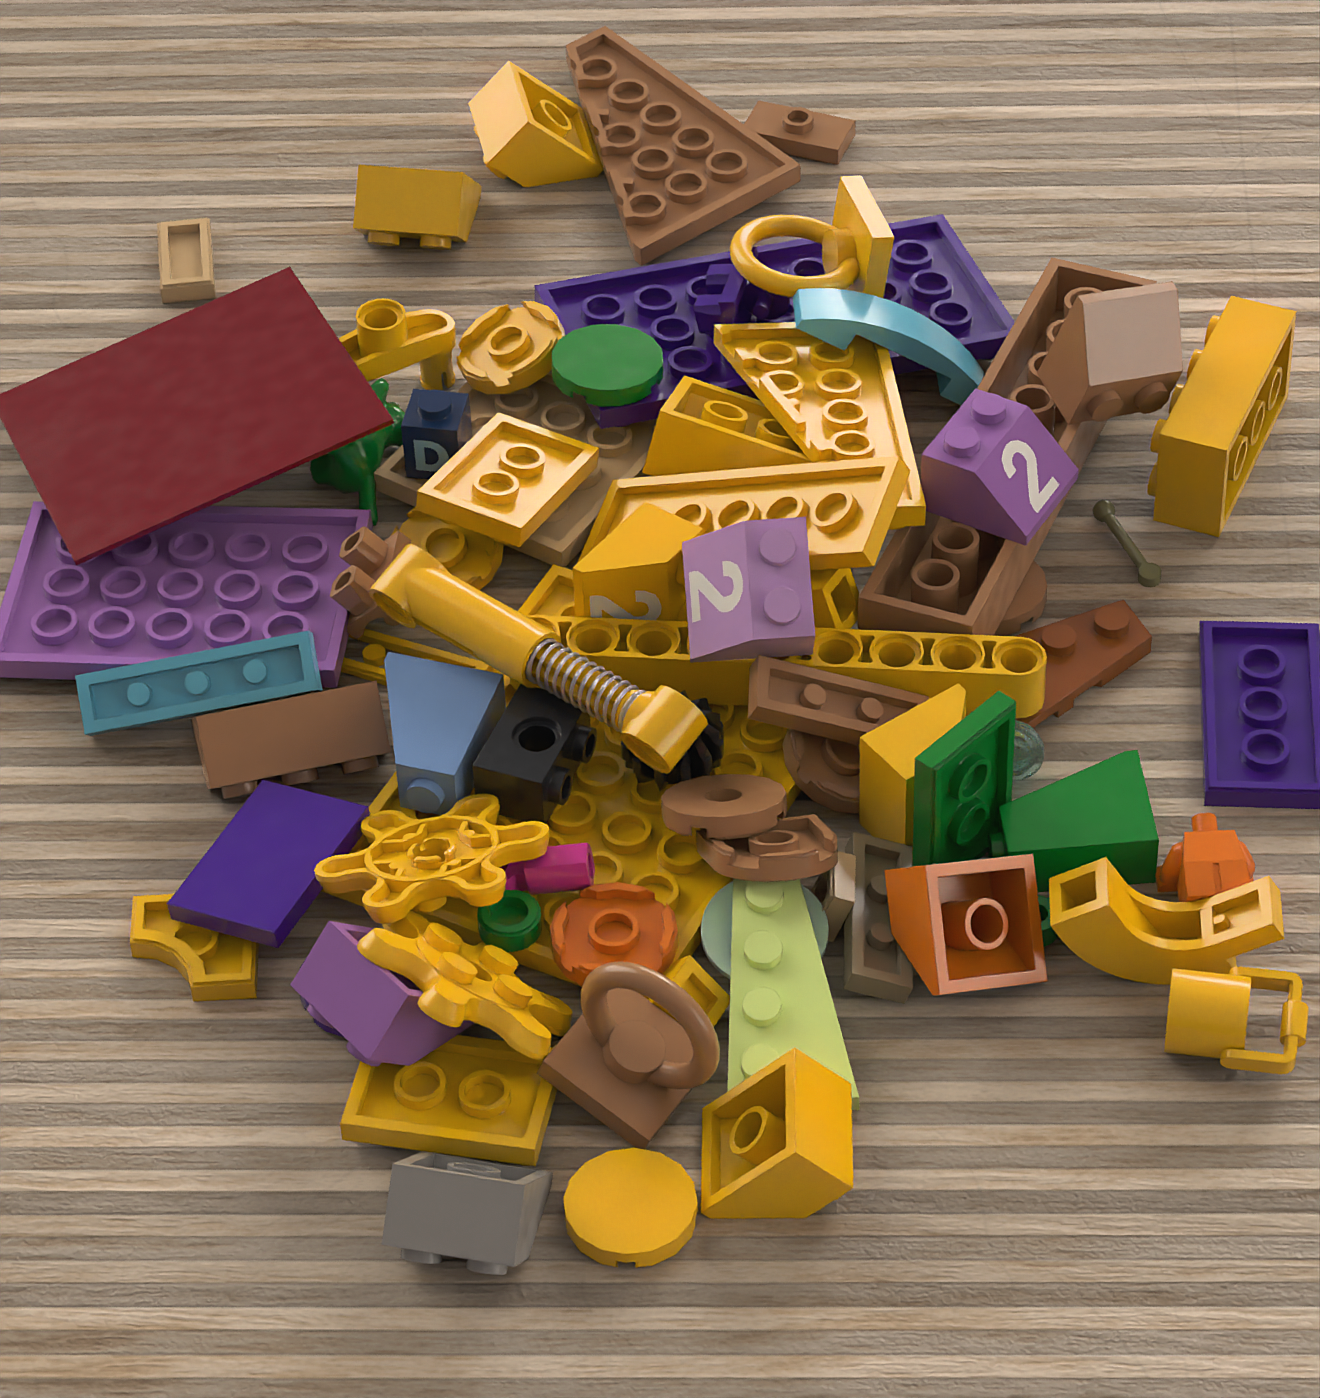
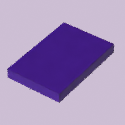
M262 780L168 901L167 906L171 919L279 948L323 889L315 876V866L328 857L349 854L363 835L360 826L363 819L370 815L368 806Z

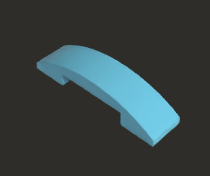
M831 288L798 289L792 297L797 329L844 351L855 335L858 334L936 371L940 396L962 405L974 389L978 388L985 375L972 354L948 331L929 318L896 302L861 292Z

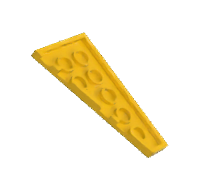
M795 322L714 324L713 344L812 463L900 456L911 471L888 530H897L905 526H925L926 503L887 348L856 334L844 351L797 329Z

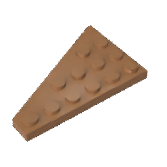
M603 26L565 45L566 62L634 260L641 266L801 181V165L608 27Z

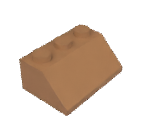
M377 680L197 716L191 719L207 789L221 787L223 799L253 793L258 786L257 780L281 775L283 785L286 786L318 780L317 767L341 763L343 774L379 767L377 755L391 752Z

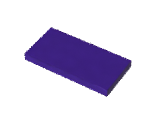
M1200 621L1198 640L1204 806L1320 809L1319 624Z

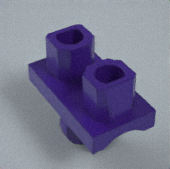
M752 247V253L757 259V248ZM711 264L706 274L708 295H698L694 304V313L699 333H714V324L755 323L756 318L764 320L778 319L786 313L791 297L777 295L753 285L736 270L733 264Z

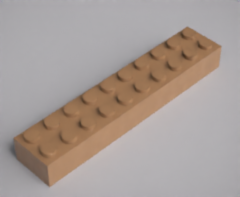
M1051 258L977 389L1029 406L1079 469V475L1107 420L1101 422L1092 420L1068 424L1037 375V372L1078 295L1156 284L1157 281ZM1071 488L1026 546L926 511L925 526H905L897 529L858 597V629L994 636Z

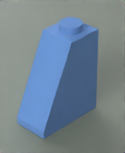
M388 652L384 663L400 807L417 810L422 813L443 815L451 810L460 799L470 796L474 788L472 765L506 709L503 674Z

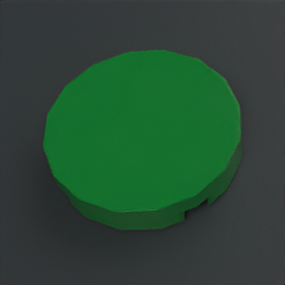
M597 324L579 328L559 339L552 350L553 382L567 396L573 398V392L586 396V403L594 406H623L634 403L650 395L651 386L656 383L659 386L662 381V348L653 337L632 327L617 324Z

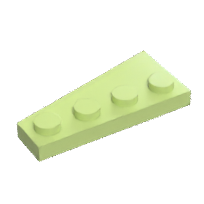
M733 878L727 1092L795 1047L850 1082L852 1110H859V1094L800 879L763 882Z

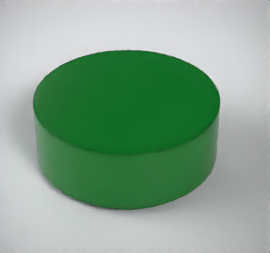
M505 890L503 898L499 902L478 908L479 935L486 945L496 946L506 952H515L528 948L541 935L542 918L540 905L533 896L526 892Z

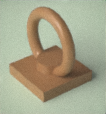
M611 962L600 965L586 977L581 989L582 1015L543 1060L537 1074L635 1148L645 1149L690 1091L704 1084L713 1076L720 1059L719 1041L715 1029L703 1009L675 982L659 972L639 964ZM641 994L651 998L652 1000L660 1004L670 1014H672L676 1020L671 1018L669 1015H667L665 1012H663L661 1009H659L657 1006H655Z

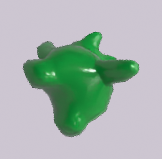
M383 378L375 381L371 387L393 418L394 424L310 462V472L317 484L330 485L342 494L358 492L359 510H371L373 526H376L378 523L374 472L381 466L384 450L387 447H401L403 445L401 424L405 412L398 403L386 402L389 383Z

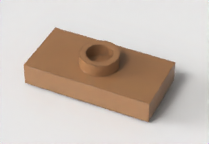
M758 100L744 125L785 154L835 165L839 164L855 137V120L813 112L802 107L794 108Z

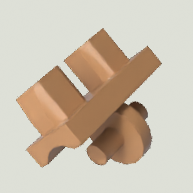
M363 526L347 537L341 544L339 557L348 563L350 567L341 572L334 580L329 597L350 612L347 633L355 639L364 635L366 625L377 618H384L385 623L390 626L400 624L387 615L373 601L368 592L407 544H411V540L400 531H397L383 541L371 530Z

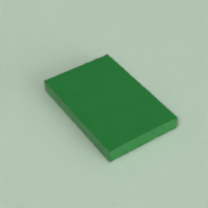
M996 692L915 757L912 867L979 860L988 852V833L998 832L999 807L1012 801L1016 701L1004 693Z

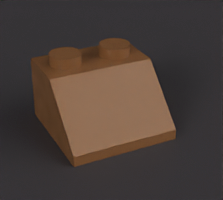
M1173 281L1077 296L1037 372V375L1068 424L1092 420L1101 422L1112 417L1140 412L1149 414L1162 409L1167 403L1171 391L1183 372L1178 289Z

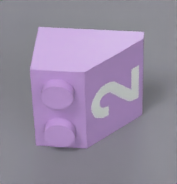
M806 517L742 521L682 542L690 663L754 659L758 655L785 657L813 654L815 626Z

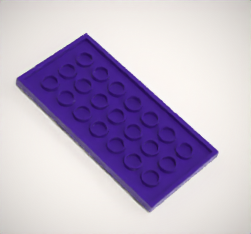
M940 214L888 223L894 235V242L883 298L910 308L929 318L954 336L976 360L995 358L1015 321L944 215ZM802 238L756 246L757 260L775 271L795 276H818L825 274L822 261V245L817 242ZM730 251L534 285L535 302L550 307L558 317L565 335L573 330L590 325L617 324L636 328L653 337L662 348L663 379L659 386L657 383L651 386L650 395L640 401L623 406L599 407L588 404L600 429L625 427L632 423L657 419L660 409L684 375L760 400L713 344L714 333H699L695 318L694 304L698 295H708L706 274L710 265L733 264ZM792 297L784 315L773 320L756 318L755 323L795 322ZM888 349L894 375L930 369Z

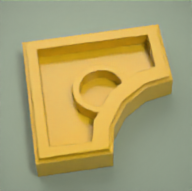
M174 894L133 896L130 931L132 957L158 960L177 969L190 985L193 1002L257 998L259 943L172 920L167 903Z

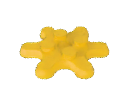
M490 794L467 796L456 802L447 813L438 817L421 820L412 819L398 810L380 811L367 816L361 822V831L370 843L368 848L355 853L328 857L315 866L314 872L317 880L328 893L340 894L362 889L369 890L362 897L363 906L372 920L380 924L399 921L410 910L415 912L436 910L446 903V897L461 898L470 905L477 907L489 906L499 902L504 895L506 873L499 867L509 863L532 860L545 854L550 838V829L547 824L538 821L496 826L500 805L498 798Z
M410 910L399 921L382 924L383 929H372L357 944V949L366 959L382 968L405 976L423 991L417 1002L419 1008L441 1024L457 1028L461 1026L464 1020L472 1021L496 1032L517 1052L539 1061L544 1060L549 1053L551 1034L563 1037L571 1028L572 1009L560 999L523 983L514 974L518 962L512 955L496 946L486 945L483 941L476 945H469L463 942L462 938L453 930L438 923H430L425 917L415 911Z

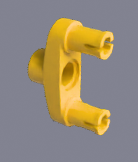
M391 299L370 300L362 304L356 311L357 329L339 338L367 381L420 362V384L424 389L443 390L441 374H443L444 385L447 388L455 384L452 349L456 346L455 322L451 316L442 311L425 309L406 312L403 305Z

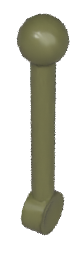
M1100 500L1095 503L1093 507L1094 517L1098 521L1107 524L1139 569L1138 582L1145 587L1157 586L1161 581V568L1157 564L1146 561L1114 516V505L1108 500Z

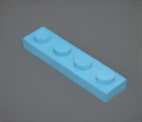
M310 631L75 675L84 733L89 736L323 691L313 633Z

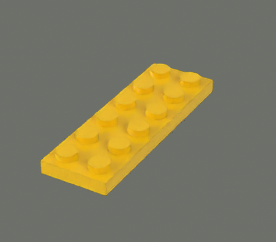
M900 456L614 479L611 482L578 562L639 506L647 501L703 528L704 534L747 520L806 517L810 570L872 567L876 563L911 470Z

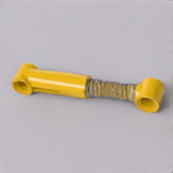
M407 544L368 590L373 601L387 615L401 625L413 629L419 625L527 688L540 686L558 698H563L566 703H571L575 708L588 713L591 717H596V719L604 722L608 727H613L617 732L621 733V740L636 757L661 773L668 774L708 725L707 719L700 709L678 691L662 685L655 692L639 690L636 685H631L628 680L622 681L619 675L614 676L611 671H605L603 666H597L594 661L589 662L586 657H580L578 652H572L569 647H564L560 636L451 575L437 559L416 545Z

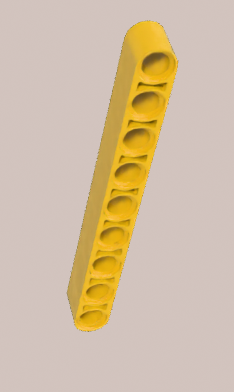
M552 615L526 616L559 635L564 647H569L572 652H578L580 657H586L589 662L594 661L597 666H603L605 671H611L614 676L619 675L622 681L628 680L631 685H636L639 690L655 692L662 685L670 687L679 693L685 689L690 701L707 698L708 704L748 706L749 668L756 658L690 663L688 622ZM815 627L812 655L770 657L929 696V699L956 684H960L966 690L965 716H968L998 691L1016 701V718H1027L1036 714L1042 708L1045 698L1047 661L1045 649L1038 642L1024 637ZM510 678L511 685L517 690L520 683Z

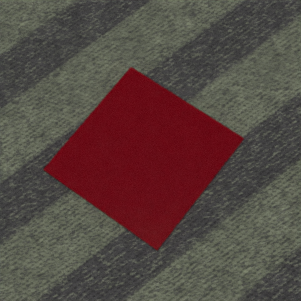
M287 267L0 394V419L76 566L394 424L393 418L291 267Z

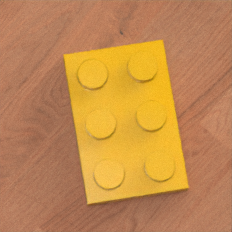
M498 412L417 491L416 510L436 517L443 523L458 525L489 536L498 543L520 547L597 468L599 447Z
M456 1035L410 1066L382 1062L380 1066L376 1067L360 1061L340 1121L342 1140L536 1166L557 1088L537 1074L543 1060L539 1061L524 1056L509 1046L506 1041Z

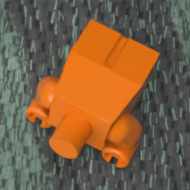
M1199 813L1191 818L1193 832H1184L1182 842H1178L1171 847L1163 864L1157 867L1155 874L1157 892L1178 891L1179 902H1190L1205 899L1253 882L1255 862L1246 845L1238 839L1235 830H1218L1215 814Z

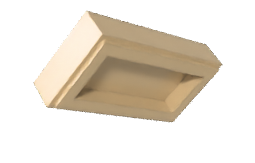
M210 218L157 223L162 304L216 298Z

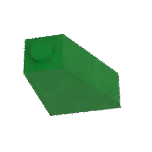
M1138 750L1124 751L1000 806L998 832L988 833L989 859L1033 854L1037 892H1049V878L1107 857L1128 885L1156 883L1155 874L1157 870L1159 838Z

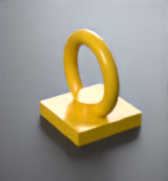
M862 176L840 177L832 225L817 219L798 215H771L757 218L746 223L735 233L730 244V257L736 270L747 281L777 295L793 297L798 289L831 288L856 291L883 298L894 235ZM780 236L798 237L817 242L822 245V261L825 274L818 276H795L775 271L755 258L752 253V247L764 239Z

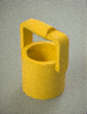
M1233 967L1229 970V974L1173 968L1164 1052L1220 1058V1064L1229 1069L1272 1074L1290 1073L1295 1067L1297 1047H1301L1306 1043L1309 1007L1301 1001L1302 979L1293 972L1250 967ZM1250 988L1288 992V1001L1282 1005L1279 1038L1280 1043L1284 1045L1283 1054L1244 1050Z

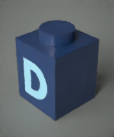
M424 389L412 390L401 424L407 478L430 479L472 438L469 393Z

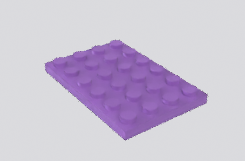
M33 501L0 607V677L76 680L75 675L310 631L313 633L322 687L337 688L349 636L347 624L350 612L329 596L334 580L341 572L350 567L348 563L339 557L341 544L347 537L363 526L372 531L371 510L209 506L76 566L46 506L42 501Z

